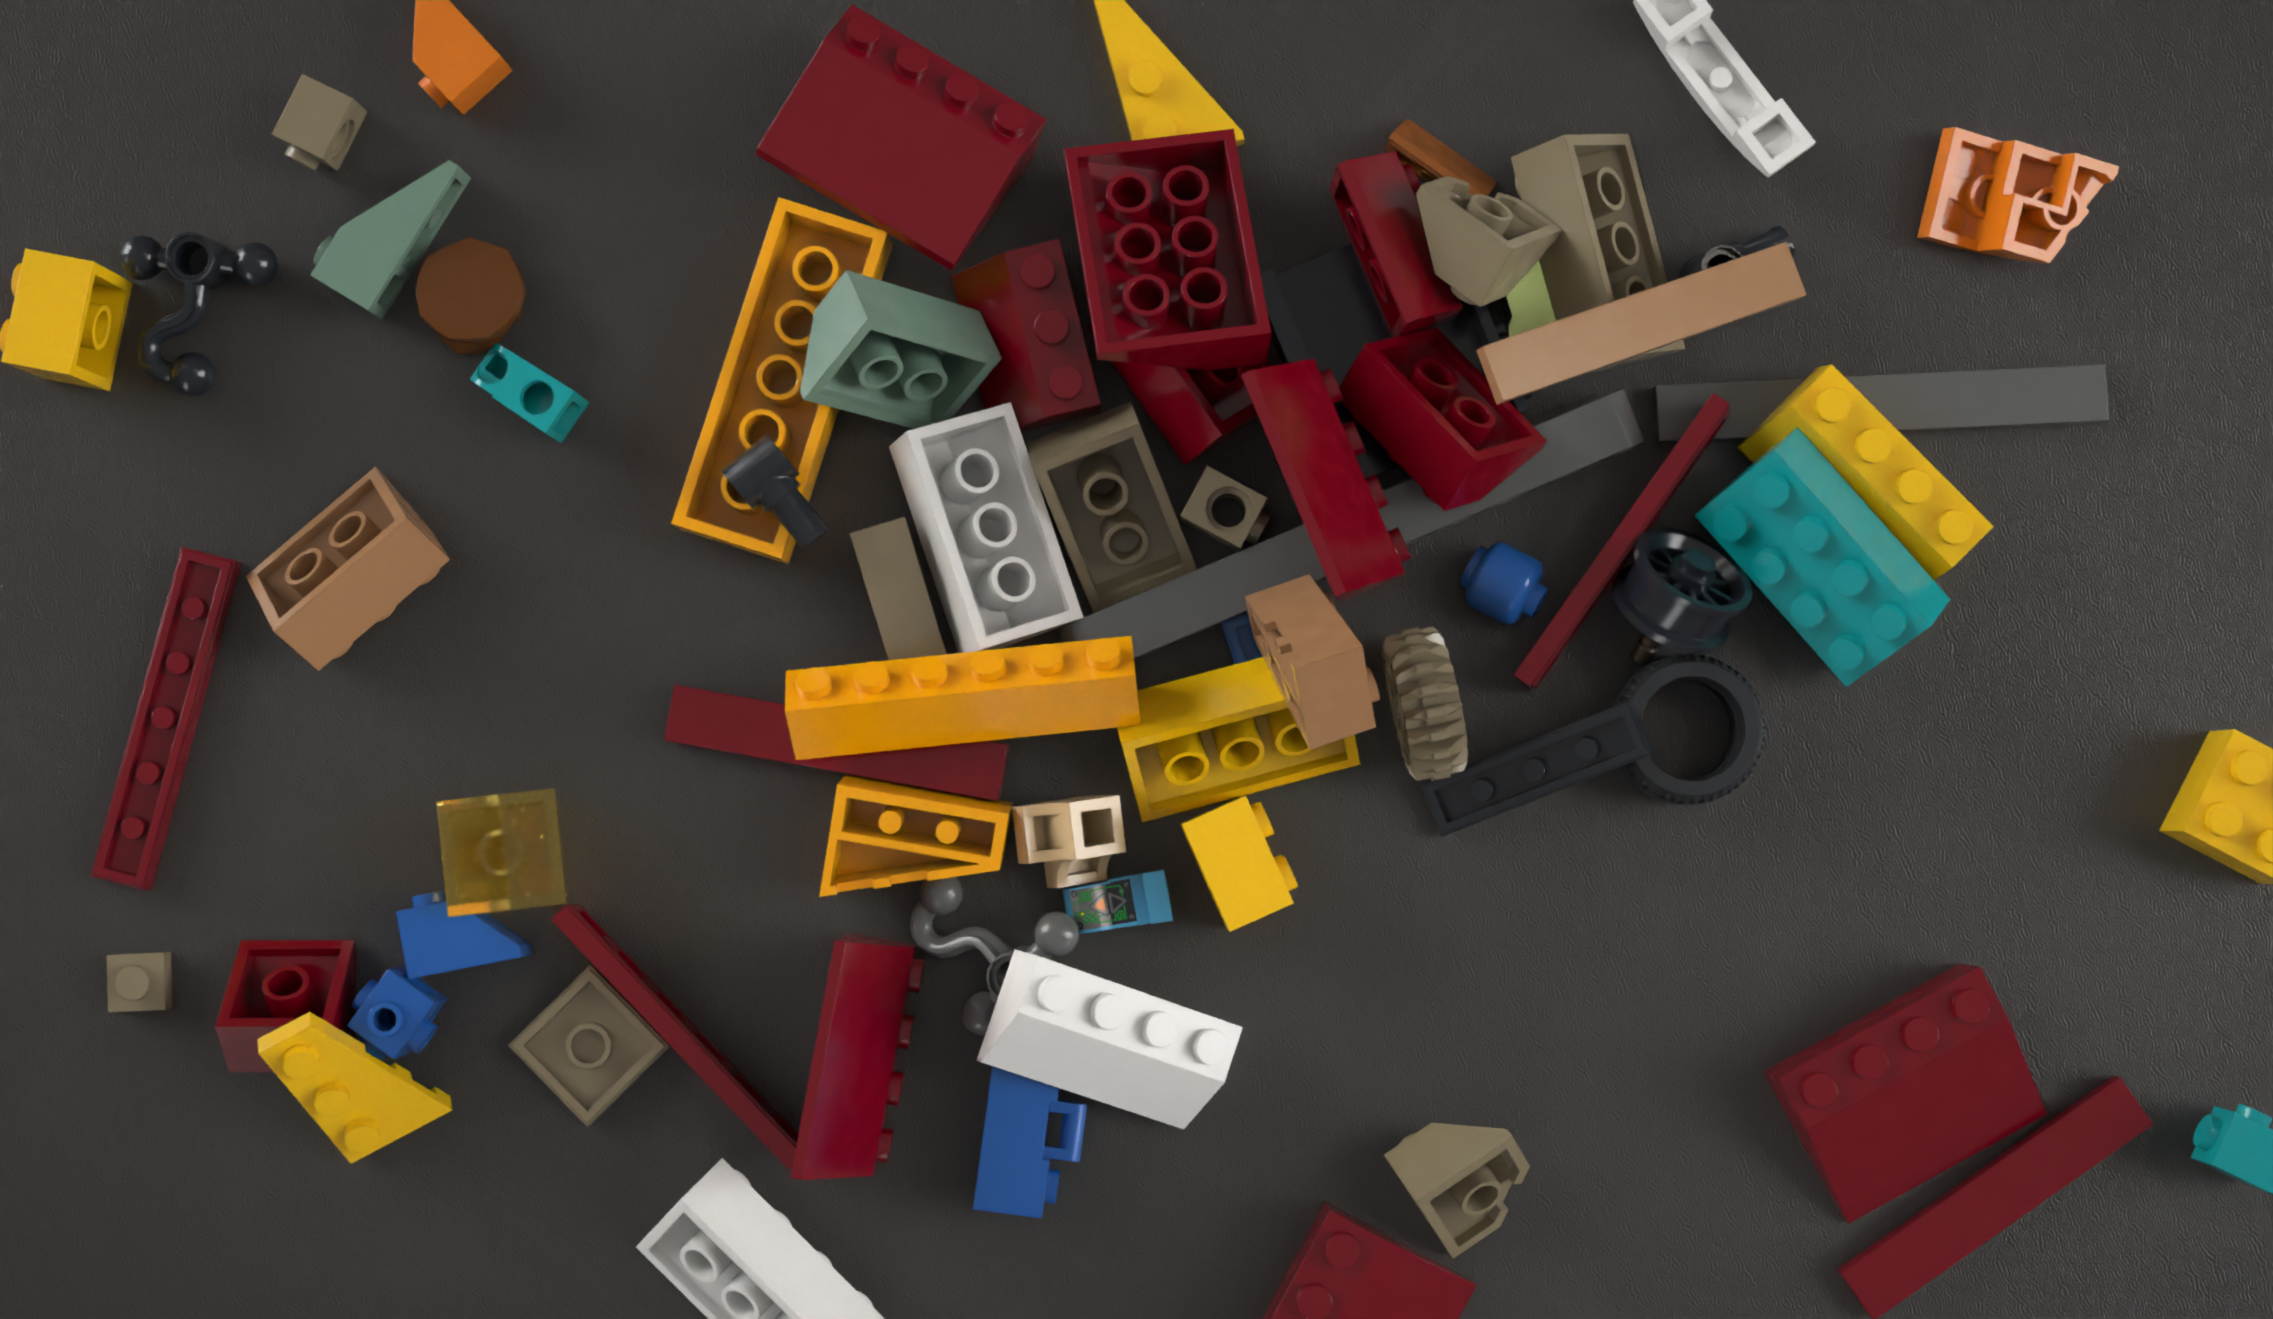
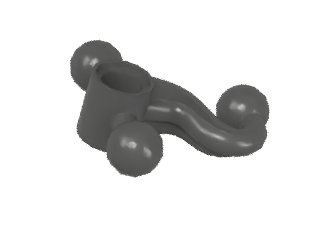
M958 877L931 881L924 879L919 887V901L911 914L910 929L912 937L918 947L932 957L946 959L956 957L972 949H978L989 961L990 965L987 968L986 975L989 991L973 993L966 999L961 1009L962 1022L967 1030L975 1035L985 1036L1014 949L1051 960L1052 956H1065L1073 951L1078 943L1079 927L1073 917L1066 913L1055 911L1047 913L1040 918L1035 928V942L1032 945L1026 944L1013 948L990 929L978 926L963 928L947 936H940L933 929V919L936 915L951 914L959 907L963 899V886Z

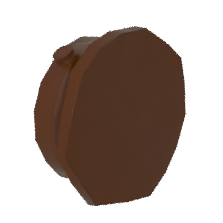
M471 237L448 245L427 256L418 274L416 288L420 317L438 333L440 340L457 354L483 353L491 348L495 342L498 343L509 331L514 321L520 320L522 315L521 309L527 293L522 275L510 252L507 249Z

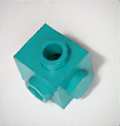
M2240 1103L2235 1112L2214 1106L2211 1114L2204 1116L2196 1127L2193 1136V1144L2196 1147L2191 1158L2252 1188L2273 1194V1130L2269 1128L2273 1118Z

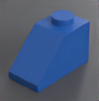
M446 890L412 896L413 908L396 911L408 979L533 955L532 944L466 898L448 901Z

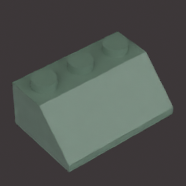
M846 270L814 310L800 393L803 400L916 429L951 419L1002 357L979 310Z

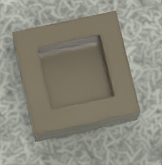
M171 952L107 955L108 1012L172 1009Z

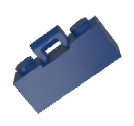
M992 1066L973 1209L1042 1219L1044 1203L1056 1205L1060 1170L1049 1169L1050 1159L1080 1162L1088 1104L1058 1099L1060 1088ZM1049 1112L1063 1114L1059 1145L1045 1144Z

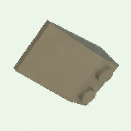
M1131 401L1026 443L1032 467L1093 613L1197 570Z

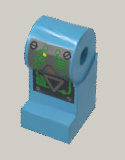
M1164 868L1062 889L1066 914L1074 918L1079 927V934L1173 921Z

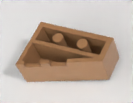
M1308 574L1245 596L1253 638L1309 750L1375 728L1372 703L1380 700L1375 678L1371 670L1366 667L1363 645L1337 612L1328 592L1323 593Z

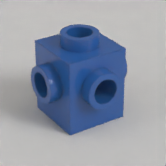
M405 967L389 968L378 983L372 979L358 993L351 1005V1008L357 1012L347 1026L360 1035L357 1040L365 1044V1050L379 1059L385 1060L387 1056L397 1059L408 1055L410 1051L418 1054L436 1033L438 1026L432 1021L448 998L419 977L408 979Z

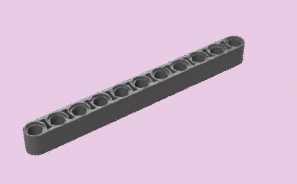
M1617 391L1534 426L1547 440L1544 447L1480 501L1443 511L1439 505L1426 497L1423 488L1413 478L1383 490L1389 506L1379 509L1387 531L1398 527L1405 544L1408 545L1644 444L1646 439L1625 391ZM1303 524L1060 628L1058 633L1063 643L1132 636L1135 661L1220 625V622L1248 613L1245 596L1308 574L1315 583L1327 579Z

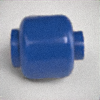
M1504 542L1494 543L1488 549L1480 546L1469 561L1460 581V586L1466 588L1465 600L1467 605L1503 625L1515 624L1523 614L1533 618L1542 606L1549 591L1548 587L1541 584L1544 574L1542 563Z

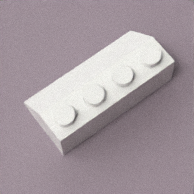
M1011 402L906 431L889 446L958 653L1000 649L1084 618Z
M1014 949L977 1061L1185 1129L1225 1083L1243 1027L1055 961Z
M723 1158L677 1202L636 1246L708 1319H885L873 1307L867 1296L856 1291L833 1268L830 1260L823 1253L815 1250L792 1227L788 1218L769 1205L751 1187L749 1180L741 1172L734 1170Z

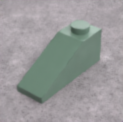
M448 160L342 225L334 237L329 236L320 244L313 258L315 268L310 276L383 320L471 180V177L460 166Z

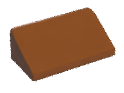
M1404 120L1392 132L1384 148L1385 153L1396 151L1401 165L1409 163L1416 176L1425 183L1450 176L1468 182L1470 185L1468 194H1482L1489 196L1496 186V181L1411 120Z

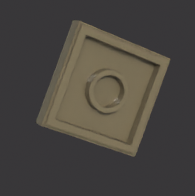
M593 964L589 965L508 1045L587 1127L592 1125L671 1047Z

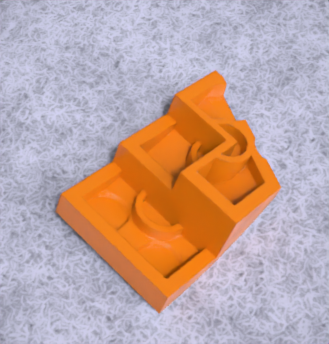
M1958 127L1944 128L1917 238L1981 254L2042 264L2050 263L2065 244L2068 232L2078 226L2088 214L2089 210L2086 207L2104 184L2112 182L2117 176L2119 166L2078 153L2062 155L2018 140L2002 142Z

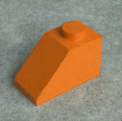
M415 0L412 61L426 75L418 84L441 109L451 102L462 115H465L513 70L449 0Z

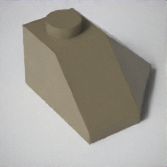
M1450 176L1421 184L1416 197L1435 275L1451 285L1450 290L1457 298L1472 305L1481 307L1507 296L1553 245L1563 230L1519 198L1498 192L1495 198L1482 194H1468L1470 189L1469 183Z
M1430 1123L1417 1133L1405 1137L1395 1148L1384 1154L1396 1175L1453 1259L1501 1226L1508 1212V1208L1503 1201L1512 1183L1522 1184L1530 1167L1513 1136L1507 1129Z

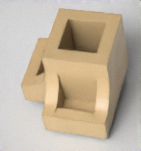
M1086 795L1012 807L1018 864L1044 862L1047 888H1062L1108 880L1107 868L1110 857L1113 854L1126 852L1120 795Z

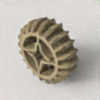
M1419 626L1402 629L1397 634L1389 635L1385 638L1382 646L1385 684L1397 740L1399 741L1402 757H1404L1409 774L1416 781L1425 779L1434 781L1449 778L1451 774L1464 771L1469 755L1465 731L1466 724L1463 717V705L1460 701L1458 684L1456 683L1449 651L1445 647L1444 638L1433 626L1420 629Z

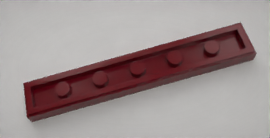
M1715 393L1711 394L1514 673L1516 680L1532 691L1534 688L1537 690L1612 584L1619 571L1631 557L1639 537L1652 527L1730 416V403Z
M185 547L180 549L91 871V877L141 890H152L242 562Z
M674 685L664 737L665 741L996 801H1000L1010 746L992 741L795 760L785 714V704Z
M580 904L565 905L551 918V921L782 1164L790 1170L793 1166L798 1133Z
M2113 1075L1845 1263L1837 1271L1871 1319H1877L2151 1127L2153 1123L2121 1077Z

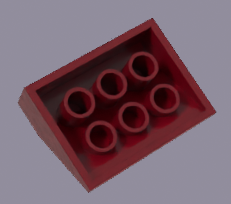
M851 5L822 41L757 146L755 155L952 271L1032 162L1047 119L863 10Z
M1234 129L1065 148L1064 158L1097 360L1209 371L1266 364L1271 328Z
M1308 359L1253 369L1241 374L1335 598L1343 602L1406 575L1401 563L1412 558L1399 528L1396 527L1387 531L1380 515L1379 509L1389 506L1376 474L1365 478L1356 457L1366 453V450L1354 422L1350 421L1342 425L1334 403L1344 398L1331 368L1320 372L1315 360Z
M849 933L834 941L790 1178L817 1180L867 1177L874 1174L878 1162L888 1163L894 1136V1129L885 1128L888 1105L899 1106L905 1072L895 1071L899 1048L909 1050L915 1016L905 1014L909 992H920L925 968V959L916 958L917 944L856 933Z
M1962 963L1764 1071L1773 1091L1848 1224L2047 1114L2010 1020L1981 967Z
M1325 1201L1262 1319H1459L1476 1284Z

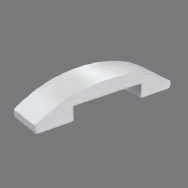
M1633 0L1641 19L1655 43L1690 94L1726 138L1765 176L1769 178L1814 146L1815 140L1784 100L1781 98L1776 102L1712 21L1710 17L1713 9L1706 0Z

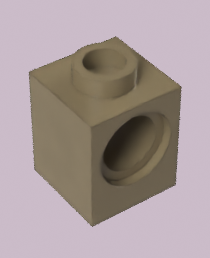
M302 74L272 135L288 147L284 156L313 171H316L319 163L338 171L367 111L353 98Z
M1207 466L1181 513L1179 522L1235 552H1239L1245 541L1256 545L1271 516L1261 511L1267 497ZM1231 498L1239 502L1244 511L1242 522L1234 527H1224L1218 524L1212 515V507L1218 500Z

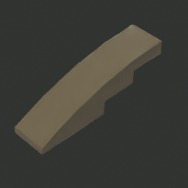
M902 517L850 533L888 660L949 654L942 630H940L926 579L922 573L907 519Z

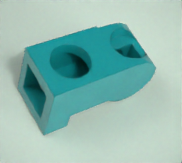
M496 342L470 377L472 382L492 394V398L559 443L563 442L589 404V401L577 392Z

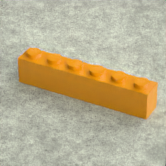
M1132 636L786 671L785 714L795 760L1141 725Z

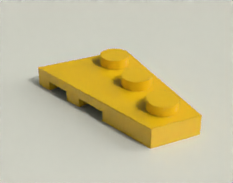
M311 1012L257 1039L258 1054L351 1164L453 1110L450 1095L437 1087H434L432 1090L427 1089L412 1080L411 1072L395 1062L391 1066L385 1064L367 1053L365 1044Z

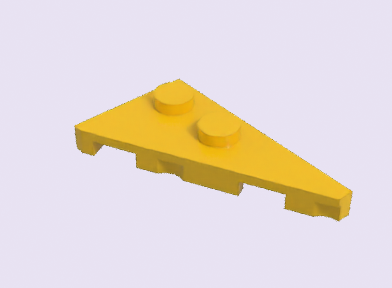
M1093 0L1132 141L1234 129L1236 145L1244 144L1243 131L1124 0Z

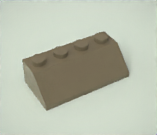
M1629 134L1562 135L1511 157L1515 172V187L1522 201L1563 229L1558 239L1539 259L1556 321L1668 283ZM1680 340L1592 372L1603 371L1684 350V341Z

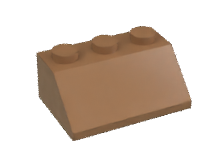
M375 466L247 574L246 578L273 631L320 671L331 660L344 655L350 649L353 642L376 622L389 617L397 604L417 587L430 582L438 574L440 568L450 559L431 529Z

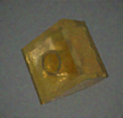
M555 788L436 801L448 918L569 905L558 797Z

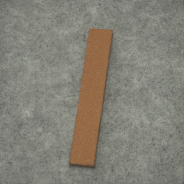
M1786 241L1482 346L1476 351L1496 405L1795 301L1805 296L1806 292Z

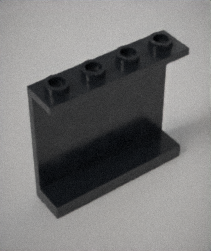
M1352 243L1278 274L1275 273L1273 268L1260 273L1271 328V339L1282 364L1314 359L1320 372L1331 368L1339 387L1364 344L1392 338ZM1460 300L1463 309L1458 316L1433 328L1437 327L1486 377L1476 350L1482 346L1508 338V333L1499 315L1491 317L1486 305L1480 307ZM1532 393L1509 400V402L1523 415L1529 409L1526 400L1532 398ZM1341 401L1334 403L1342 425L1353 421L1364 445L1366 453L1356 458L1365 478L1376 474V476L1400 466L1388 456L1386 449L1374 436L1352 418L1350 411Z

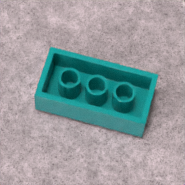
M1798 427L1721 488L1695 514V517L1846 687L1931 627L1951 600Z

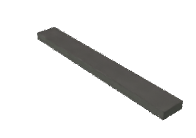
M2106 364L1845 377L1899 432L2090 424L2109 421ZM1806 378L1656 385L1653 387L1656 444L1678 443L1712 393L1730 403V416L1713 441L1745 440Z

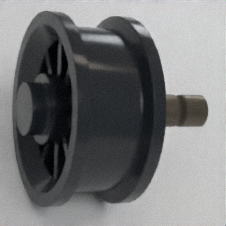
M1653 528L1645 531L1634 546V564L1620 570L1612 583V595L1617 607L1626 619L1642 632L1630 652L1632 659L1641 665H1647L1652 662L1662 644L1691 654H1709L1719 650L1729 635V618L1744 612L1751 602L1753 592L1747 575L1729 555L1701 537L1673 528Z

